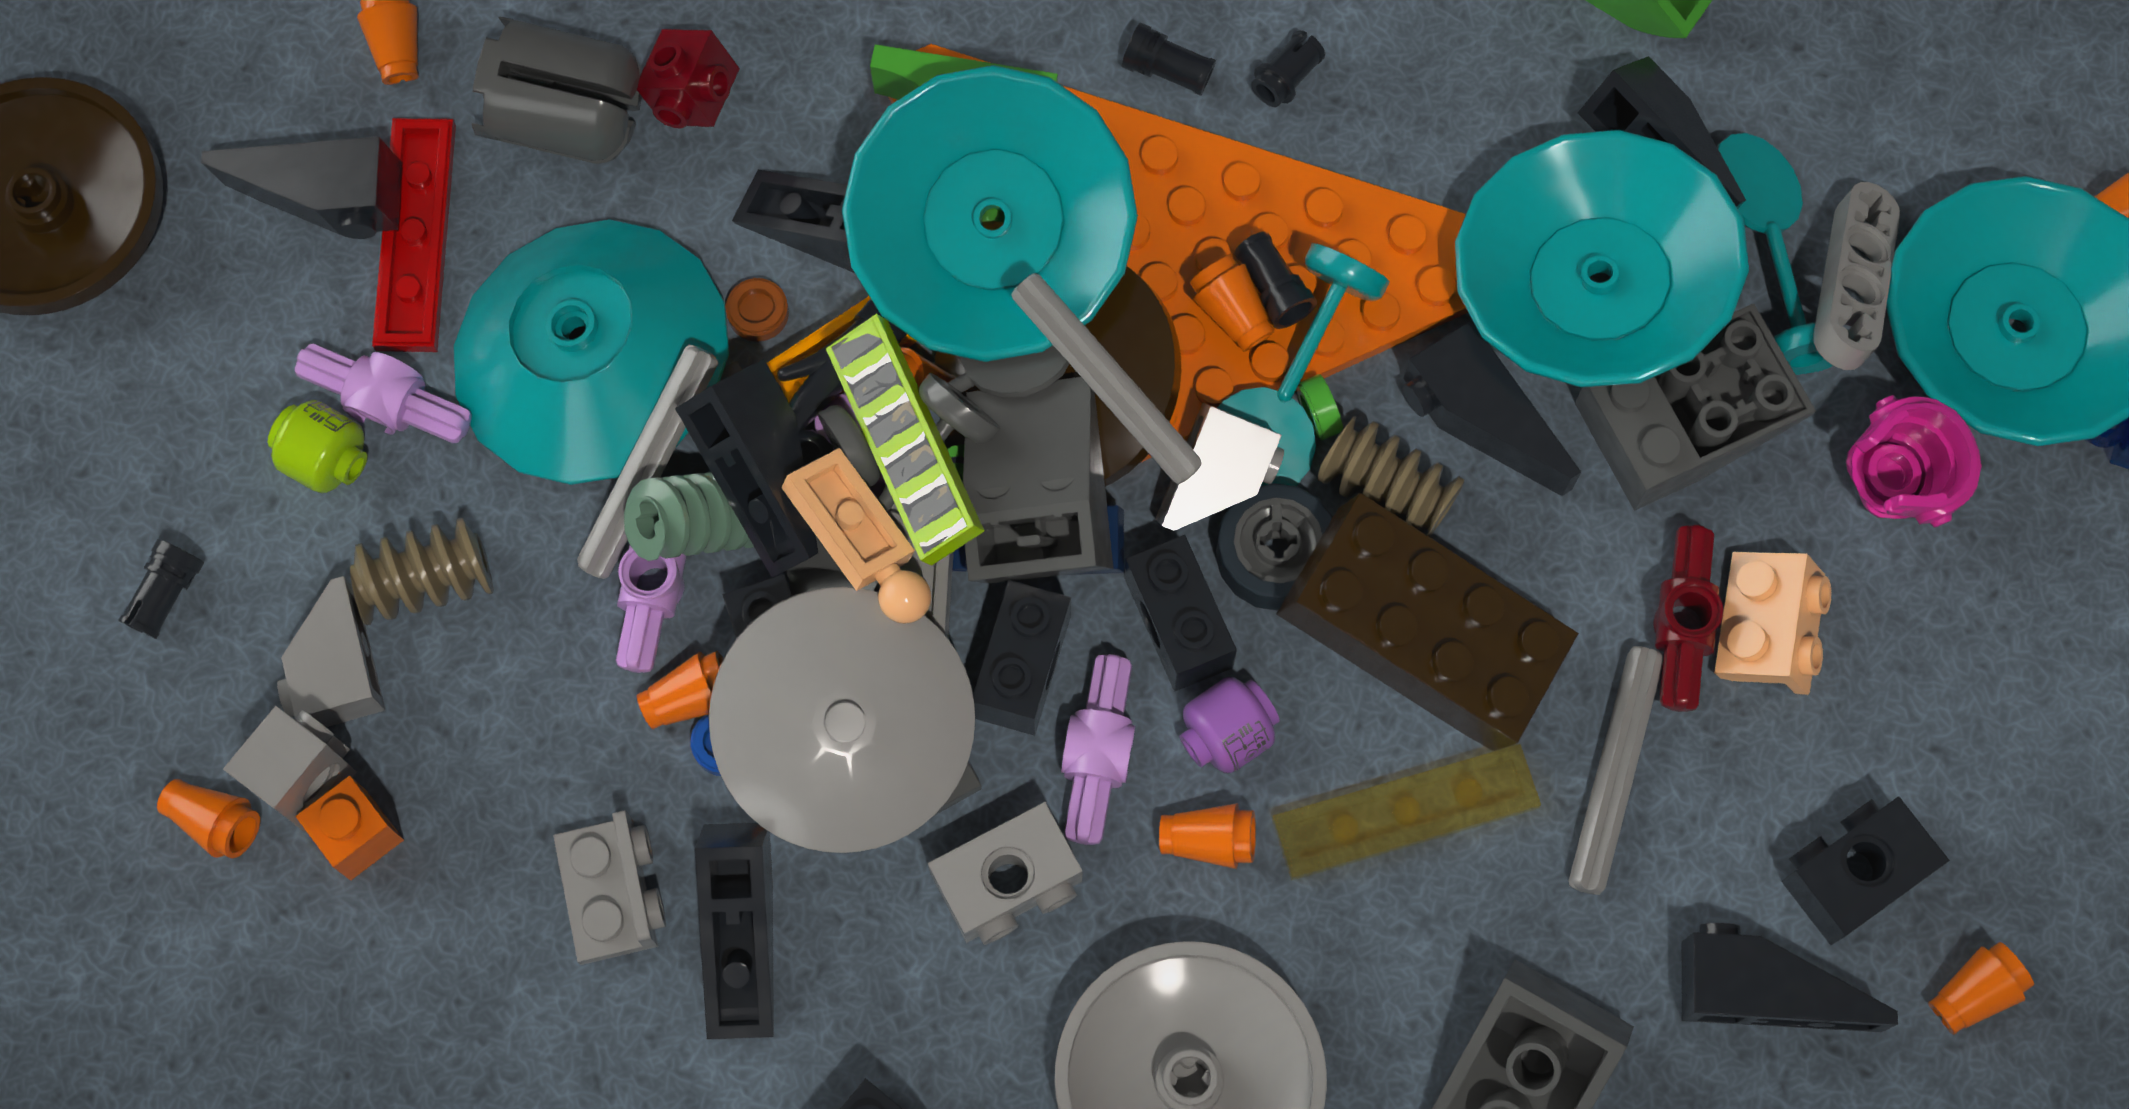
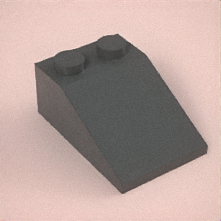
M1515 959L1432 1109H1592L1625 1052L1634 1026Z

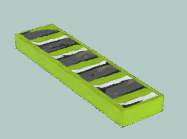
M875 314L825 349L919 559L932 566L985 530L927 405L920 398L919 387L888 320Z

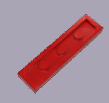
M392 118L390 149L402 162L399 229L382 231L372 341L375 351L438 352L456 124L453 119Z

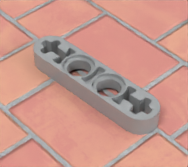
M1860 182L1854 185L1835 209L1813 333L1814 345L1818 353L1827 362L1843 370H1855L1860 367L1878 348L1881 342L1899 226L1900 210L1896 200L1887 190L1870 182ZM1851 246L1864 252L1870 261L1858 255ZM1844 287L1857 293L1864 303L1851 297ZM1844 325H1848V326H1851V328H1850L1849 330H1847V329H1846L1845 327H1843V326H1844Z

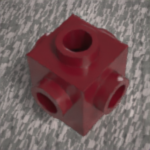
M662 29L641 72L637 91L653 110L652 112L656 119L664 125L678 129L686 126L714 127L740 68L712 30Z

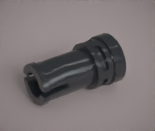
M1140 22L1128 44L1121 67L1151 77L1152 74L1192 90L1195 94L1201 96L1212 75L1216 60L1206 58L1167 41V35L1153 30L1151 26Z
M1256 233L1238 245L1234 255L1242 264L1246 265L1252 281L1261 293L1260 300L1274 328L1283 329L1292 326L1314 310L1317 305V299L1312 291L1305 286L1300 276L1292 274L1273 244L1269 233Z
M157 539L151 550L150 558L152 559L150 563L147 562L144 566L147 573L126 611L118 620L128 627L141 633L144 632L154 639H157L159 636L158 632L181 590H188L190 579H194L195 575L199 574L204 564L202 560L160 539Z

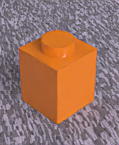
M350 775L295 816L332 867L349 880L354 879L404 841L368 791Z

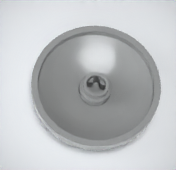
M853 587L821 588L792 596L775 604L752 621L736 638L726 653L713 684L709 707L710 740L718 770L726 787L742 809L760 826L785 841L807 849L834 853L860 852L893 843L909 835L924 825L947 802L957 787L971 754L975 730L974 699L966 669L957 651L943 632L925 615L915 622L906 624L897 623L889 619L880 608L878 602L879 592L862 588L856 591Z
M1185 941L1165 943L1133 953L1115 963L1103 972L1079 998L1068 1017L1058 1045L1055 1062V1092L1058 1109H1324L1327 1091L1325 1055L1319 1033L1306 1006L1295 991L1268 966L1245 953L1218 944Z

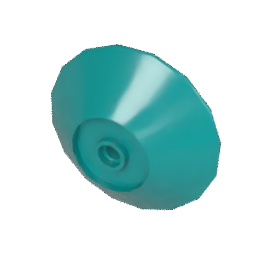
M996 65L936 75L888 106L854 154L842 207L851 268L881 316L929 350L982 362L1040 353L1053 346L1012 298L1014 288L1033 273L1039 274L1083 325L1091 322L1125 274L1138 218L1128 158L1099 112L1050 77ZM992 208L1000 209L1005 214V221L997 230H988L982 225L984 213Z
M1621 130L1563 134L1511 157L1474 194L1455 240L1457 292L1481 337L1524 371L1578 387L1638 384L1693 360L1731 321L1749 273L1744 219L1718 176L1674 144ZM1596 273H1605L1611 277L1603 283H1597L1590 279Z
M2028 176L1971 183L1924 210L1894 252L1886 310L1898 357L1926 395L1954 409L1968 426L1981 434L2034 446L2093 439L2129 418V218L2081 188ZM2009 319L2021 321L2026 327V332L2020 333L2015 331L2010 326Z
M610 219L555 228L510 253L473 294L454 343L455 396L460 406L471 412L470 426L478 442L517 472L569 485L619 478L685 347L688 345L698 346L713 354L718 360V366L706 389L721 380L729 357L725 302L701 259L660 230ZM586 327L585 332L580 337L573 340L569 339L571 332L575 328ZM685 428V430H684V432H683V434H682V436H681V438H680V440H679L677 446L681 443V441H682V440L686 437V435L689 433L686 428Z

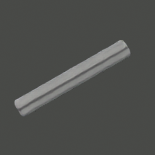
M1033 273L1014 288L1012 298L1173 482L1181 484L1193 476L1202 465L1199 455L1039 274Z
M694 345L685 347L577 558L578 567L586 573L602 579L610 576L628 541L624 529L626 501L633 487L641 480L661 477L686 428L675 408L704 391L718 366V360L710 352Z
M1633 646L1626 657L1569 877L1570 887L1586 894L1600 895L1607 885L1664 662L1663 655L1654 649Z

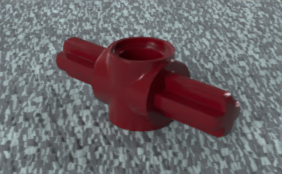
M1701 525L1681 526L1676 531L1672 579L1661 583L1659 608L1653 620L1656 633L1655 647L1659 651L1664 652L1660 703L1663 707L1677 712L1694 711L1699 706L1703 656L1714 653L1716 629L1723 617V605L1719 597L1720 589L1715 584L1710 583L1714 533L1712 530ZM1684 606L1694 610L1700 618L1701 628L1692 630L1681 626L1674 617L1673 608Z

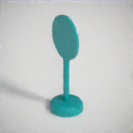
M1748 133L1731 134L1717 145V148L1746 199L1738 208L1745 225L1752 230L1766 234L1791 328L1775 335L1774 339L1795 375L1828 369L1833 365L1818 353L1814 345L1813 333L1815 322L1806 323L1782 232L1799 219L1803 206L1801 185L1793 167L1783 154L1769 142Z
M1316 243L1311 244L1306 254V268L1331 286L1279 390L1266 387L1243 389L1224 399L1217 407L1282 435L1277 447L1284 449V456L1279 471L1271 484L1297 486L1310 470L1316 450L1314 426L1303 406L1292 397L1344 293L1346 292L1367 301H1377L1382 298L1390 283L1385 276L1365 264ZM1264 482L1261 484V486L1269 485Z

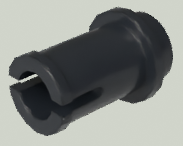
M1298 30L1270 63H1262L1255 69V79L1252 81L1251 86L1256 96L1262 102L1271 107H1278L1281 103L1288 104L1295 98V88L1317 64L1323 61L1326 55L1323 46L1314 36L1311 35L1308 41L1302 45L1301 43L1307 38V32Z

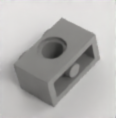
M277 706L271 710L223 768L229 775L306 834V830L295 816L349 775L353 778L357 773L356 770L342 759L350 749L333 736L334 734L304 710L293 719Z
M1046 802L927 863L930 875L966 943L980 937L984 945L995 942L1018 928L1019 925L1015 917L1038 906L1042 914H1045L1070 902L1077 896L1073 887L1081 883L1083 871ZM1012 864L1022 868L1028 876L1024 887L1012 894H1004L994 889L990 883V878L993 872L1000 866Z

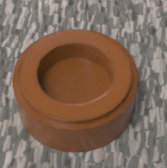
M753 278L739 283L730 292L726 301V315L731 328L737 335L746 340L758 342L769 340L783 330L788 321L789 307L783 290L777 284L767 279Z

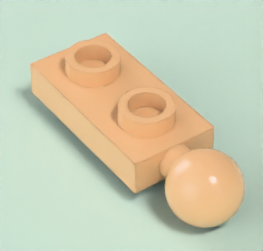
M838 448L786 476L781 488L854 589L858 591L877 581L880 585L878 602L882 612L889 619L897 623L906 624L922 618L931 604L930 587L919 574L900 569L901 566L909 562L915 550L843 451Z

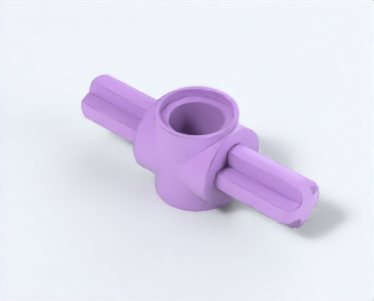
M309 344L305 349H301L297 356L295 374L301 379L341 395L343 410L361 423H364L366 418L386 426L385 433L393 435L396 430L404 431L411 425L451 443H458L466 436L469 430L472 414L468 409L426 392L423 377L412 367L396 358L383 353L373 352L370 357L364 355L357 361H353L316 344Z
M629 545V550L622 557L618 570L621 588L617 606L626 611L616 657L618 667L636 673L650 672L653 669L663 619L674 617L676 605L683 595L684 580L682 575L686 560L685 555L681 554L679 557L667 559L659 556L657 560L647 561L639 557ZM659 568L668 572L665 582L659 588L651 591L637 588L638 579L647 570Z
M1109 654L1096 657L1093 664L1086 709L1078 710L1075 712V715L1070 716L1061 772L1064 773L1065 778L1073 781L1064 834L1066 839L1084 845H1095L1102 841L1111 788H1119L1127 780L1129 757L1135 732V725H1132V720L1124 716L1132 664L1130 660L1118 655Z

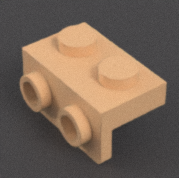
M1732 553L1714 671L1719 678L1739 682L1786 684L1795 694L1809 695L1812 675L1816 676L1820 673L1823 662V647L1818 637L1821 614H1827L1830 608L1831 584L1829 578L1825 576V573L1808 554Z

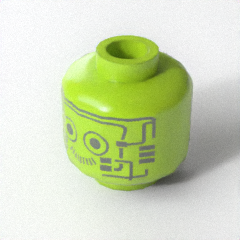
M310 400L299 406L293 404L285 408L276 418L268 435L267 443L272 449L271 457L275 468L312 491L322 494L334 490L341 482L346 485L352 484L362 473L368 457L367 453L363 451L365 437L362 426L317 400Z

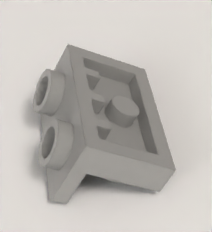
M626 810L612 813L613 821L553 835L577 962L580 965L658 947L655 929L666 927L665 913L658 888L647 890L642 867L643 865L653 863L652 848L646 826L634 827V822Z

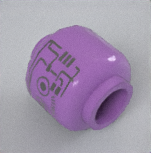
M1226 677L1184 706L1183 719L1187 730L1180 734L1179 738L1190 757L1199 767H1203L1210 762L1219 771L1232 773L1274 744L1275 732L1273 726L1280 721L1273 704L1253 680H1249L1244 684L1234 677Z

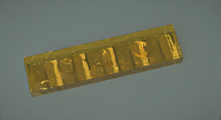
M1521 744L1276 814L1272 816V822L1292 881L1540 808L1541 802Z

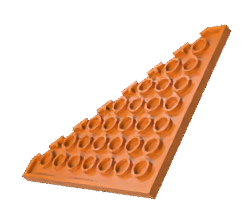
M933 44L916 50L987 62ZM1063 86L1099 112L1128 158L1138 218L1127 267L1138 274L1156 292L1174 323L1181 352L1182 372L1178 399L1170 424L1186 442L1203 402L1217 408L1224 399L1243 389L1266 387L1279 390L1331 286L1306 268L1305 257L1312 243L1329 247L1365 264L1385 276L1390 283L1382 298L1377 301H1367L1346 292L1344 293L1301 381L1317 374L1327 378L1468 313L1457 292L1455 240L1466 216L1465 213ZM888 97L892 104L897 101V99ZM1266 232L1270 234L1273 244L1292 274L1299 275L1305 286L1312 291L1317 299V305L1308 316L1287 328L1276 329L1269 320L1275 332L1255 347L1243 352L1238 343H1235L1193 300L1197 293L1189 282L1203 269L1229 254L1233 256L1238 265H1241V261L1234 255L1238 245L1256 233ZM1254 284V286H1255V288H1256V290H1257V293H1258V295H1259V297H1260V296H1261V293L1259 292L1258 288H1257L1256 285ZM1148 454L1143 461L1152 458L1150 454Z

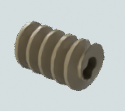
M1354 416L1338 436L1319 469L1318 480L1328 484L1343 474L1339 494L1349 498L1358 490L1364 488L1363 495L1377 504H1381L1384 501L1385 509L1399 518L1406 515V522L1421 532L1427 529V536L1430 537L1459 495L1464 479L1458 476L1445 487L1439 485L1443 468L1442 464L1437 462L1425 472H1419L1418 465L1422 451L1416 448L1404 458L1399 459L1396 457L1400 437L1393 435L1379 446L1375 443L1379 424L1373 421L1358 432L1354 429L1356 416Z
M463 518L456 519L455 538L448 540L438 524L431 525L430 544L427 546L421 544L412 530L406 532L403 552L398 553L387 537L380 539L379 558L372 559L362 543L355 545L354 564L350 565L351 583L360 616L367 626L371 625L373 621L374 605L387 620L396 619L400 599L411 613L421 612L424 605L425 592L438 607L447 605L450 586L453 587L461 600H470L474 593L475 579L478 580L486 593L493 594L494 588L483 544L478 533H473Z

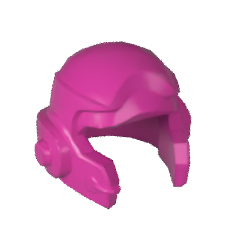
M1891 395L1876 403L1877 409L1869 415L1870 426L1847 452L1846 458L1847 471L1857 488L1864 507L1877 518H1915L1919 525L1930 523L1934 528L1950 522L1952 514L1963 506L1977 489L1982 467L1977 443L1967 423L1954 409L1932 398L1912 396L1897 399L1894 395Z

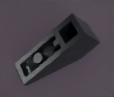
M1649 56L1614 69L1577 112L1595 132L1621 130L1674 144L1718 176L1737 209L1746 201L1691 99Z
M380 137L202 151L201 163L225 186L339 235L353 239H367L375 236L376 232L399 229L402 162Z
M758 169L732 221L741 227L854 273L851 268L842 215L847 184Z
M1470 321L1409 359L1403 378L1406 382L1403 385V393L1417 415L1424 417L1429 414L1439 429L1560 496L1573 489L1581 474V470L1489 343L1481 337L1473 321Z
M762 359L719 381L676 407V412L771 577L773 578L818 554L815 533L781 488L786 476L804 467L796 414L765 360Z
M758 823L704 824L695 847L707 1039L773 1037V878L770 832Z
M1730 923L1701 924L1700 933L1693 932L1681 942L1682 1021L1883 1032L1898 1025L1897 1010L1762 936L1741 935L1739 925Z

